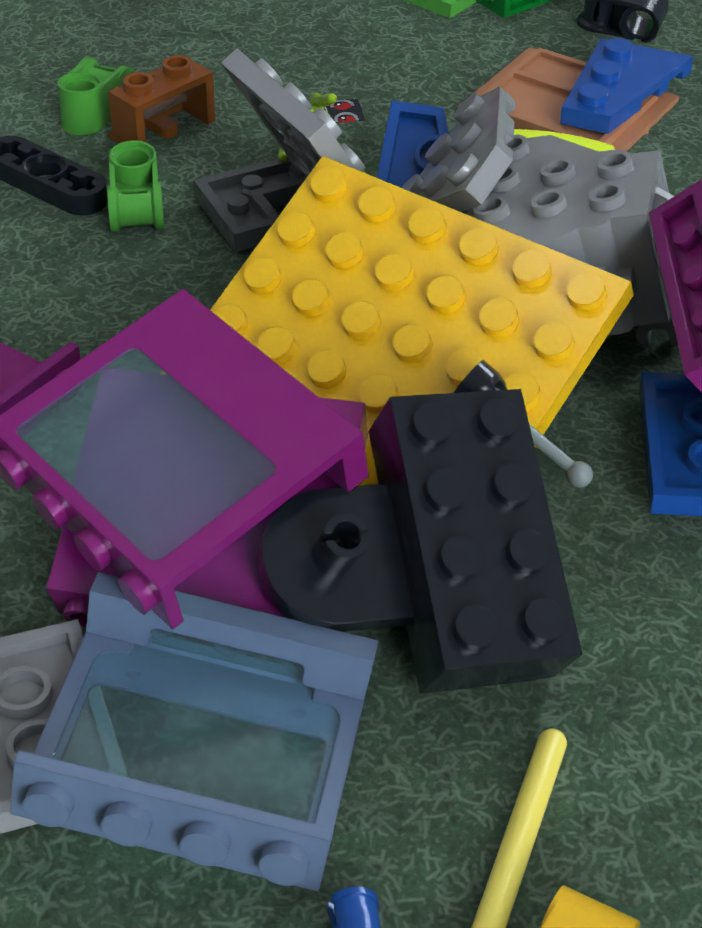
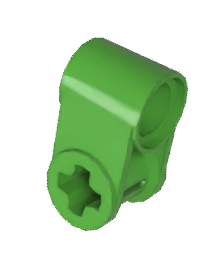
M83 58L74 69L60 77L57 81L61 128L72 135H89L101 130L111 120L108 91L122 85L123 78L130 73H134V69L124 65L115 69L99 65L96 59Z
M134 140L115 145L109 153L110 184L107 185L111 232H119L121 226L154 225L156 230L164 229L161 182H158L155 148L149 143Z

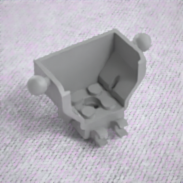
M514 135V139L507 144L513 151V161L484 203L467 210L466 214L631 281L634 296L608 335L623 334L629 332L634 326H638L636 338L639 345L649 346L652 329L660 328L667 331L670 335L671 345L678 346L649 212L674 197L668 190L661 150L632 154L624 150L599 152L552 135L526 138L523 135Z

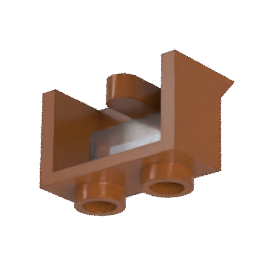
M173 55L163 60V67L150 73L134 72L126 75L123 78L122 85L108 91L112 131L106 137L118 144L131 140L146 142L145 127L162 138L176 137L178 135V122L170 117V115L181 110L188 112L206 124L215 122L213 72L187 56Z

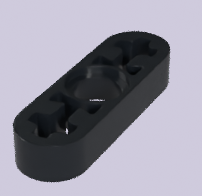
M18 136L0 137L1 181L73 215H91L106 207L108 203L106 180L100 173ZM47 174L52 175V176H46V177H38V176L47 175Z

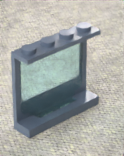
M98 572L89 593L86 633L33 753L19 750L14 760L10 814L31 819L47 827L59 826L107 838L122 846H138L186 858L199 865L218 866L266 878L278 885H294L319 892L378 640L314 626L301 621L175 591L184 621L172 630L154 611L150 610L145 615L137 611L121 591L117 582V576Z

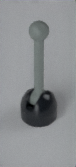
M482 360L463 379L454 393L508 389L500 373L485 360ZM530 425L534 445L566 471V478L572 486L582 488L592 481L593 470L588 463L584 461L575 462Z

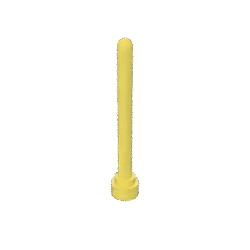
M546 729L538 737L471 928L507 927L567 747L565 735L557 729Z

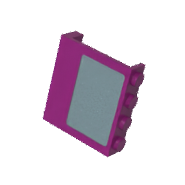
M181 289L0 415L1 477L14 490H18L22 486L28 489L33 494L32 501L35 507L52 528L59 530L65 525L75 535L73 538L77 548L94 569L100 572L108 567L118 577L117 582L121 591L137 611L143 615L150 610L154 611L172 630L184 621L174 588L322 473L329 476L347 492H350L369 477L363 433L184 289Z

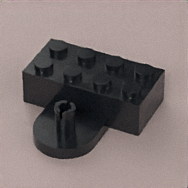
M521 389L390 397L368 431L378 485L356 486L350 492L340 487L311 490L299 494L288 500L277 510L261 537L257 553L259 578L267 597L285 617L342 632L407 626L420 694L555 677L583 655Z

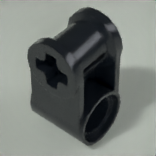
M585 0L584 10L578 15L577 24L586 31L623 37L627 40H634L635 38L640 39L641 42L648 43L657 36L669 9L668 0ZM636 11H644L648 13L652 19H645L643 17H640Z

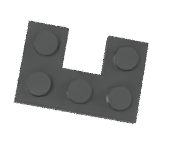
M274 159L194 179V198L234 252L256 247L279 216L275 208L286 206L307 177L289 159L285 162Z

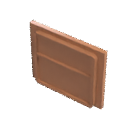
M530 47L474 92L481 96L498 87L505 90L515 100V110L509 114L515 121L514 129L550 131L581 136L613 145L615 150L628 151L643 135L648 134L649 129L679 101L678 95L664 92L659 97L650 95L642 101L640 111L609 134L560 124L562 105L587 62L547 49H533Z

